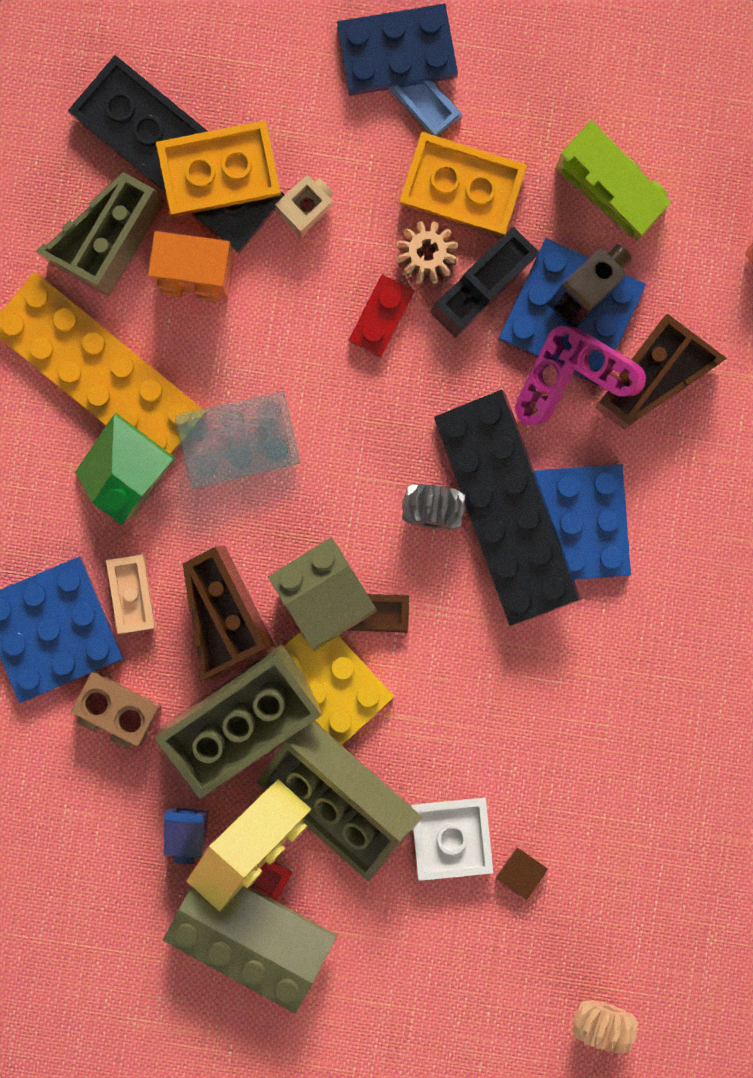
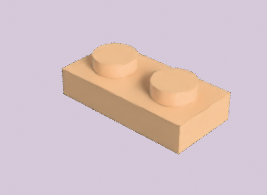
M142 554L106 560L117 634L155 629L145 556Z

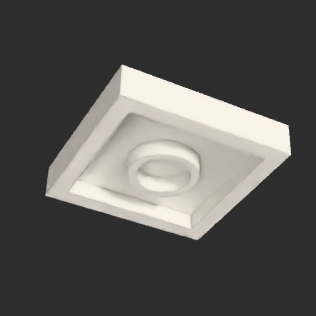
M485 797L411 805L423 817L413 829L418 881L493 873Z

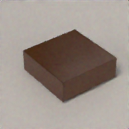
M516 847L495 878L527 900L548 868Z

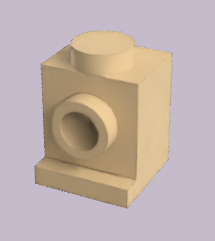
M307 174L275 204L276 212L302 238L311 227L334 207L333 200L330 198L334 194L320 178L314 181ZM306 200L312 201L315 205L314 209L310 212L303 211L300 207L302 202Z

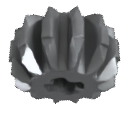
M422 483L419 485L413 484L406 489L402 501V519L411 525L421 526L422 528L454 530L461 525L462 518L465 515V495L454 488H447L446 486Z

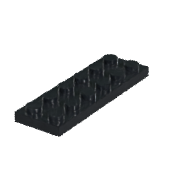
M116 55L112 57L68 109V113L164 193H166L156 142L208 132ZM280 191L281 196L192 213L191 215L221 240L230 241L232 249L239 254L276 210L275 204L285 194Z
M501 389L435 416L437 428L460 491L465 495L466 508L509 626L517 625L582 600L506 392Z

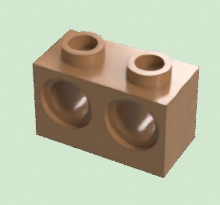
M91 672L71 713L79 716L76 721L79 725L93 732H97L100 727L112 733L109 740L126 749H130L132 744L137 747L142 745L162 706L98 672ZM95 693L103 694L108 701V707L101 715L93 713L89 707V700ZM128 710L136 711L141 717V725L135 732L126 730L122 724V717Z

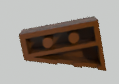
M666 313L631 359L643 368L646 382L642 391L635 396L622 397L607 391L595 408L625 430L720 365L727 358ZM620 373L619 375L624 380L623 386L632 385V381L628 378L629 373Z
M215 546L183 563L189 611L192 612L195 633L193 638L194 644L197 646L200 670L198 671L200 682L210 679L275 646L226 546Z

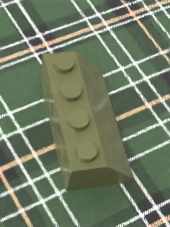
M281 644L163 726L155 741L198 798L201 799L322 716V712L303 672Z
M314 721L284 741L257 781L262 788L267 790L279 779L311 808V811L303 820L307 828L368 882L423 818Z
M243 886L220 912L191 887L167 930L163 941L296 1014L336 940L337 934L251 887L247 889Z

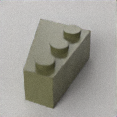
M123 172L88 203L89 207L73 222L69 220L62 227L63 231L47 245L43 244L35 252L50 265L109 297L165 201L155 189Z

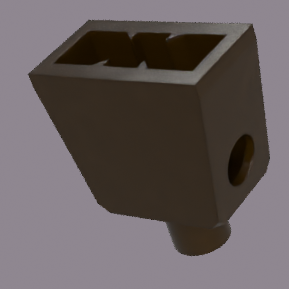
M616 244L608 253L604 249L599 248L560 286L548 305L569 326L578 327L625 278L627 273L624 268L632 261L630 253L619 244Z

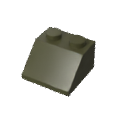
M332 537L268 576L313 651L377 612V609Z

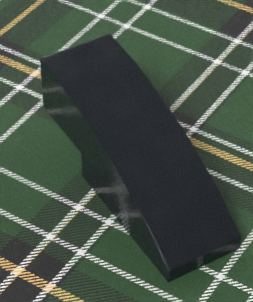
M513 227L434 304L430 313L457 338L522 273L540 252Z

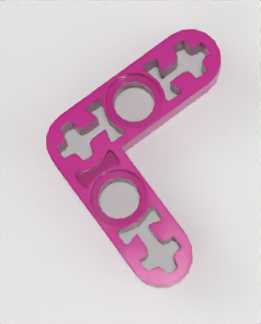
M558 326L549 334L516 401L515 412L518 419L527 425L547 422L552 416L574 370L620 397L635 396L640 393L645 386V373L643 368L581 329L574 326ZM562 336H569L568 341L572 344L571 349H564L565 344L561 341ZM595 350L599 351L604 358L603 367L597 372L593 371L589 366V356ZM552 355H560L558 359L552 358ZM549 365L556 369L558 375L556 383L552 386H548L543 379L544 369ZM613 370L618 373H629L628 378L632 381V385L623 386L624 380L622 378L609 374ZM542 392L549 394L548 396H541ZM530 402H537L536 408L540 410L539 414L531 415L533 409L529 407Z

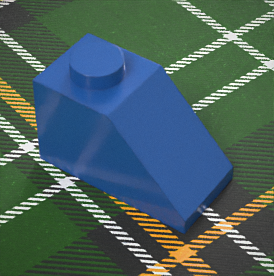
M171 807L165 812L164 855L173 856V863L195 864V858L201 859L205 854L208 811Z

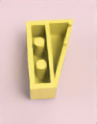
M277 779L209 846L186 882L220 912L243 886L248 889L263 872L260 868L266 862L271 865L285 850L282 844L287 839L293 843L307 827L303 820L311 811V808Z

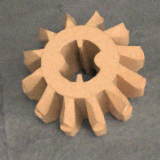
M422 221L418 222L417 235L407 228L404 230V236L409 242H397L396 248L405 252L396 257L397 264L410 263L404 269L403 275L409 277L415 271L418 272L416 276L417 284H422L424 274L429 275L432 285L437 284L438 276L436 272L438 271L442 276L448 278L451 272L445 264L457 265L458 262L456 256L449 254L458 249V243H445L451 236V231L446 229L440 235L436 234L438 231L437 222L431 224L430 231H425ZM423 246H430V251L433 248L436 250L431 261H425L424 255L421 258L418 256Z
M594 1000L581 1002L573 1019L572 1032L577 1040L583 1041L584 1044L591 1045L596 1049L605 1050L608 1053L621 1054L630 1052L632 1043L635 1042L638 1033L636 1031L638 1021L633 1014L604 1002Z

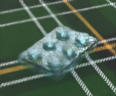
M284 391L174 415L191 489L301 464Z

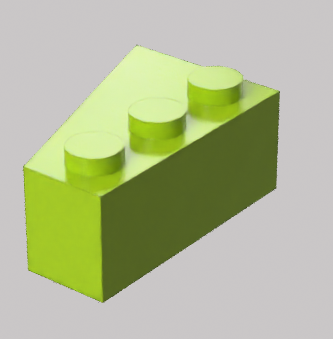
M592 120L587 123L560 154L555 170L637 242L671 203L667 198V191L657 182L650 181L638 165L628 158Z

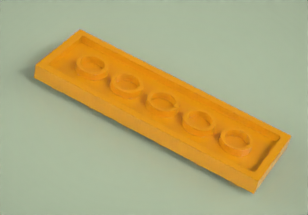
M35 271L0 312V339L105 425L117 413L172 455L207 413Z

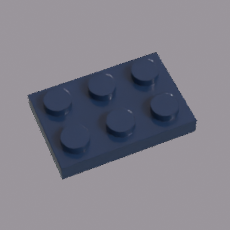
M446 3L337 21L349 96L388 90L392 86H399L401 88L424 84V81L429 80L437 82L458 78Z

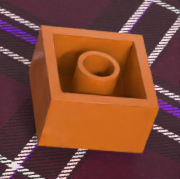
M154 231L148 276L154 287L160 289V294L182 297V292L197 294L196 299L207 302H218L219 297L228 298L234 260L230 241Z

